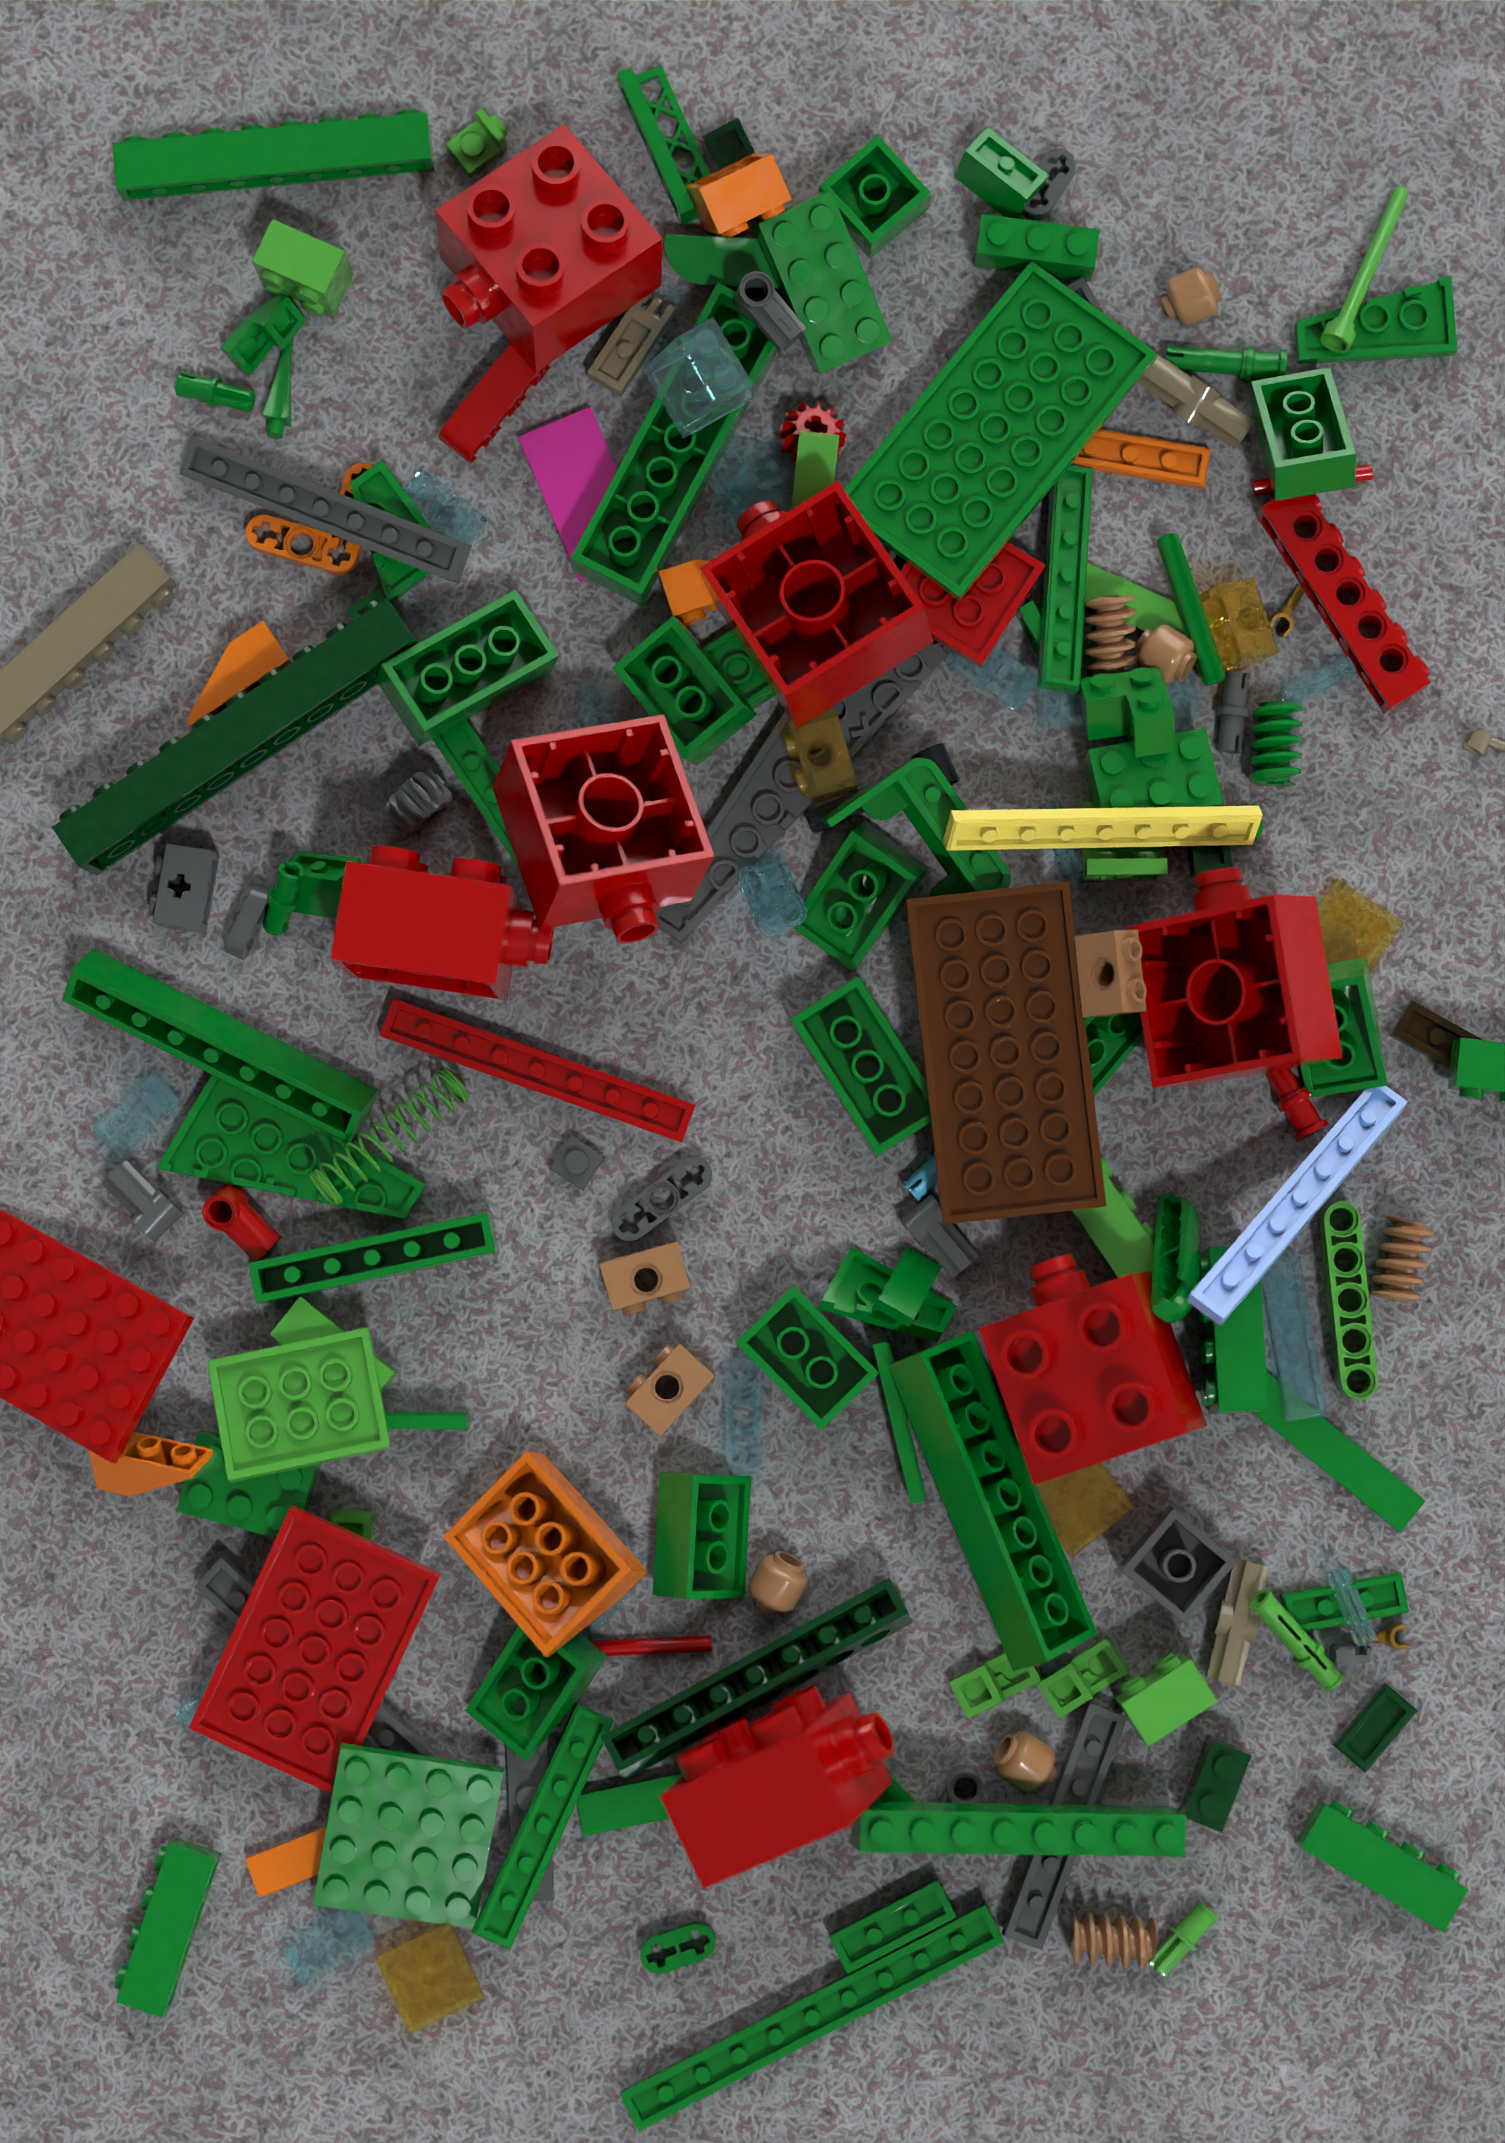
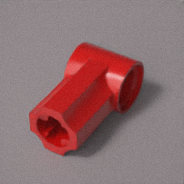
M233 1184L225 1185L204 1203L202 1208L203 1219L211 1228L223 1230L256 1262L282 1236L249 1205V1197L244 1189ZM220 1201H225L229 1204L232 1214L223 1211Z

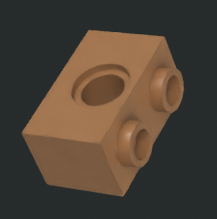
M1113 930L1074 936L1082 1017H1107L1145 1012L1147 991L1143 982L1142 946L1139 941L1138 930Z
M677 1241L599 1264L612 1311L621 1309L623 1316L647 1310L645 1302L657 1298L661 1299L662 1305L685 1299L683 1291L691 1289ZM642 1269H652L658 1276V1284L650 1292L640 1291L636 1286V1275Z
M681 1343L675 1349L668 1344L652 1361L657 1366L656 1370L647 1379L640 1374L625 1391L630 1396L625 1405L660 1437L716 1377ZM671 1375L677 1379L679 1391L674 1398L665 1399L657 1393L656 1383L660 1377Z

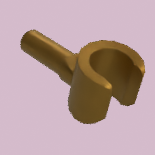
M1297 586L1280 613L1272 614L1266 620L1267 629H1271L1278 618L1284 621L1285 628L1279 634V637L1287 636L1293 630L1294 622L1291 616L1305 592L1302 587Z
M1392 1624L1386 1627L1384 1631L1377 1633L1350 1634L1351 1645L1378 1643L1404 1650L1411 1644H1396L1394 1635L1400 1629L1409 1630V1628L1404 1625Z

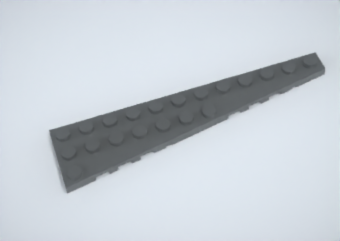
M891 550L889 556L900 571L906 561ZM933 639L932 644L798 729L785 711L706 831L715 857L692 900L659 907L656 913L659 930L682 944L951 654L952 650Z

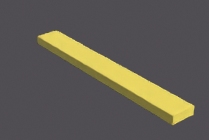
M1259 806L951 810L943 842L946 851L1253 845L1263 814Z

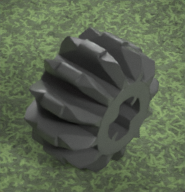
M425 769L417 772L412 778L407 779L402 786L397 788V791L386 802L384 811L398 830H401L406 836H410L420 832L424 827L430 825L435 818L439 817V814L451 802L453 794L439 775H436L431 769Z

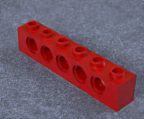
M1312 494L1278 501L1273 499L1260 508L1256 515L1257 519L1300 586L1305 590L1309 600L1382 713L1386 714L1423 691L1431 683L1427 678L1430 676L1428 667L1421 657H1414L1407 647L1408 638L1403 628L1397 622L1392 623L1384 611L1387 609V606L1381 594L1376 589L1371 590L1363 578L1365 571L1361 563L1355 556L1349 557L1342 546V543H1344L1342 534L1334 523L1328 524L1320 512L1322 505L1317 495ZM1294 524H1307L1312 530V537L1304 539L1297 536L1293 528ZM1315 557H1328L1333 563V571H1321L1315 564ZM1347 589L1352 592L1355 604H1342L1337 598V590ZM1368 622L1372 624L1376 630V637L1372 639L1363 637L1358 630V623ZM1389 655L1393 657L1398 665L1397 671L1388 672L1384 670L1380 665V656Z

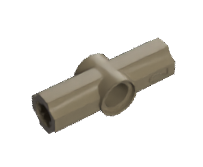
M1158 354L1155 362L1151 364L1138 381L1139 385L1171 406L1170 409L1197 428L1203 427L1212 433L1213 436L1234 449L1237 448L1255 421L1221 397L1222 394L1214 387L1195 375L1189 376L1179 369L1178 366Z
M1233 1557L1237 1562L1230 1570L1224 1598L1220 1599L1216 1610H1219L1220 1614L1218 1621H1213L1212 1634L1214 1639L1205 1669V1677L1240 1686L1249 1647L1256 1640L1261 1618L1249 1607V1602L1257 1592L1265 1588L1269 1566Z

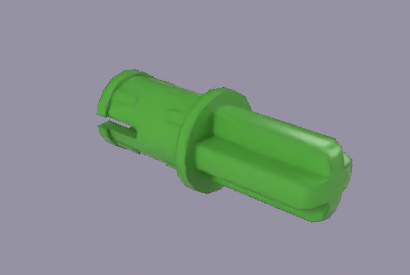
M1199 1900L1197 1905L1176 1928L1173 1925L1170 1927L1172 1933L1156 1949L1154 1961L1153 1959H1148V1963L1157 1973L1166 1976L1190 1949L1192 1951L1197 1949L1194 1945L1219 1918Z

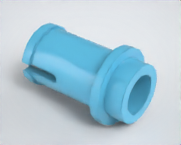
M929 1153L927 1155L929 1160L906 1181L902 1182L919 1202L938 1184L935 1154L931 1156Z

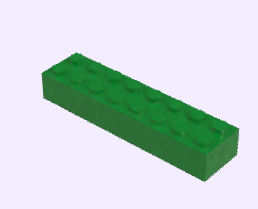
M718 282L570 558L573 572L641 606L644 605L659 576L658 571L663 569L777 353V349L751 318L742 315L737 310L734 302L736 291Z
M973 1330L888 1365L1012 1670L1017 1671L1048 1662L1097 1635L1098 1633L1037 1485H1033L1018 1439Z

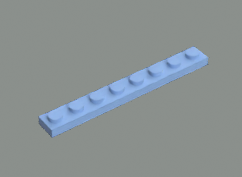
M1387 1086L1365 1089L1190 1293L1187 1301L1221 1326L1404 1110L1408 1101Z

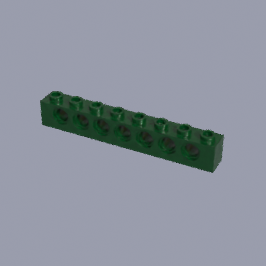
M887 1578L600 1737L618 1773L628 1780L699 1741L702 1736L748 1714L908 1626L913 1621L890 1578Z

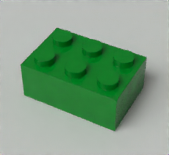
M1331 368L1251 381L1252 418L1255 420L1254 425L1275 501L1355 487L1356 452Z
M674 616L669 618L612 667L650 716L664 714L676 749L684 759L696 766L757 715L688 627Z
M1206 728L1175 733L1176 752L1135 757L1131 742L1089 749L1083 762V769L1093 808L1223 806V798Z
M794 1285L735 1342L820 1430L879 1374Z
M209 1431L197 1433L194 1445L213 1449L214 1455L191 1479L184 1480L176 1509L177 1512L276 1538L292 1505L307 1512L309 1511L321 1464L230 1483L227 1478L220 1434Z

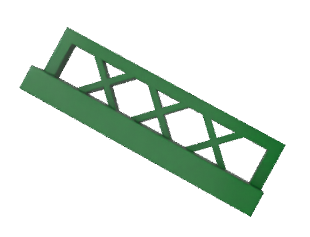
M660 65L635 76L632 67L617 73L619 89L680 225L682 226L699 219L685 186L700 180L694 177L697 169H699L702 178L710 175V172L662 66ZM657 78L663 89L658 105L647 101L640 87ZM666 98L672 110L663 107ZM660 113L676 119L679 127L674 140L662 136L657 125ZM682 134L685 138L687 145L679 142V139ZM676 148L692 154L694 164L690 174L678 171L672 158Z

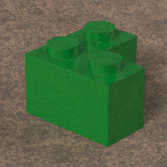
M1140 667L1128 672L1100 673L1092 677L1080 678L1081 719L1088 741L1128 735L1135 757L1176 752L1174 709L1159 667Z

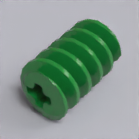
M1283 701L1259 703L1258 706L1260 708L1253 711L1252 718L1260 723L1252 727L1251 733L1260 739L1251 743V750L1260 755L1254 756L1250 760V765L1259 771L1251 773L1249 781L1258 786H1295V783L1289 781V777L1300 774L1301 769L1290 766V761L1301 758L1302 754L1291 750L1290 745L1301 743L1302 737L1291 734V730L1302 727L1303 722L1293 719L1292 714L1303 711L1304 706Z

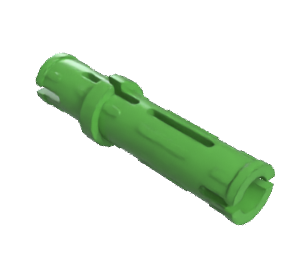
M1263 1589L1257 1592L1251 1598L1249 1607L1256 1612L1290 1650L1300 1669H1307L1323 1690L1329 1692L1337 1688L1344 1679V1673L1326 1656L1324 1646L1317 1639L1309 1637L1296 1620L1276 1600L1270 1590Z

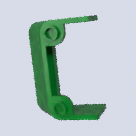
M913 758L871 782L820 818L824 825L833 827L859 807L869 817L876 820L890 819L903 810L947 873L945 877L934 884L929 897L1008 888L1010 885V870L996 850L946 851L943 839L951 810L968 809L939 767L930 759Z

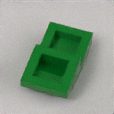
M280 294L250 315L227 338L220 349L238 370L251 376L270 349L275 346L284 350L307 319L287 295Z

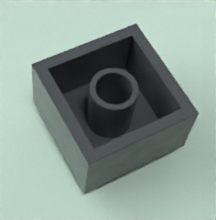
M1168 1505L1117 1568L1175 1618L1186 1624L1236 1564L1237 1560L1178 1510Z

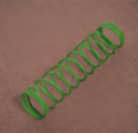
M441 1067V1070L438 1069V1073H433L432 1080L434 1086L428 1083H421L420 1092L422 1096L413 1092L408 1093L409 1106L401 1102L396 1103L395 1110L397 1116L385 1112L383 1114L385 1127L379 1123L372 1122L370 1125L372 1136L359 1132L358 1142L360 1147L354 1143L347 1142L345 1150L348 1157L338 1152L333 1153L335 1167L328 1163H321V1172L317 1169H313V1172H310V1178L316 1188L333 1206L343 1203V1198L329 1181L323 1166L334 1171L352 1192H356L355 1187L342 1172L336 1156L349 1163L365 1182H368V1178L354 1161L349 1151V1146L358 1150L368 1159L377 1172H381L378 1164L367 1152L361 1136L372 1141L382 1151L384 1156L390 1162H393L392 1156L380 1143L374 1131V1126L386 1132L402 1152H406V1148L389 1127L386 1116L396 1120L404 1127L413 1141L418 1142L417 1136L403 1120L399 1106L411 1112L427 1132L431 1131L428 1124L417 1113L411 1096L421 1100L439 1122H443L441 1115L428 1101L423 1086H427L437 1093L451 1112H455V1108L442 1094L436 1082V1076L439 1077L447 1091L458 1102L466 1104V1101H469L470 1096L465 1086L451 1070Z

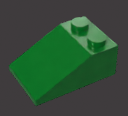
M865 821L850 832L789 926L854 972L904 906L906 899L910 898L929 867Z
M1366 957L1329 963L1327 967L1343 1058L1300 1066L1304 1085L1312 1094L1310 1098L1388 1086L1374 993Z
M518 1626L465 1711L527 1762L588 1688L608 1656L578 1633L549 1657H545L520 1626Z

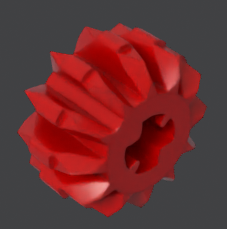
M818 400L814 403L813 408L810 409L802 401L796 411L790 409L786 413L784 423L781 424L778 434L779 438L783 439L780 446L781 452L792 453L790 457L791 464L796 462L800 431L840 435L837 459L839 458L841 448L844 447L847 437L846 433L842 432L845 426L844 419H833L835 414L834 407L827 411L821 410Z

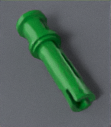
M1168 344L1166 358L1182 371L1239 376V380L1249 383L1251 379L1261 380L1284 376L1286 373L1287 350L1281 349L1279 353L1255 351L1254 347L1247 346V348H1243L1242 352L1172 346Z

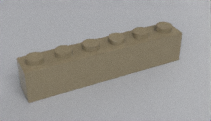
M139 543L0 670L1 746H4L7 742L13 744L21 739L28 730L25 726L36 715L43 717L49 713L57 703L55 698L65 688L72 690L85 679L86 673L84 671L95 661L101 663L109 658L115 651L116 647L113 644L124 634L127 636L133 635L142 627L145 622L143 617L153 607L160 609L174 596L172 590L177 585Z

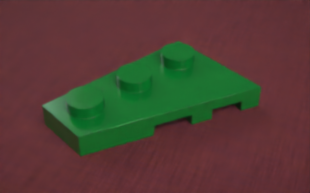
M851 1247L817 1309L938 1342L957 1306L929 1291L910 1327H907L874 1308L894 1270Z

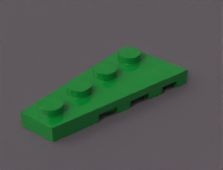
M1452 275L1439 278L1437 282L1424 286L1416 285L1403 289L1400 293L1384 298L1379 296L1366 300L1364 304L1360 305L1353 321L1356 337L1350 350L1346 353L1331 351L1320 341L1326 324L1332 321L1333 318L1338 317L1342 308L1299 320L1294 326L1297 364L1455 356L1458 350Z

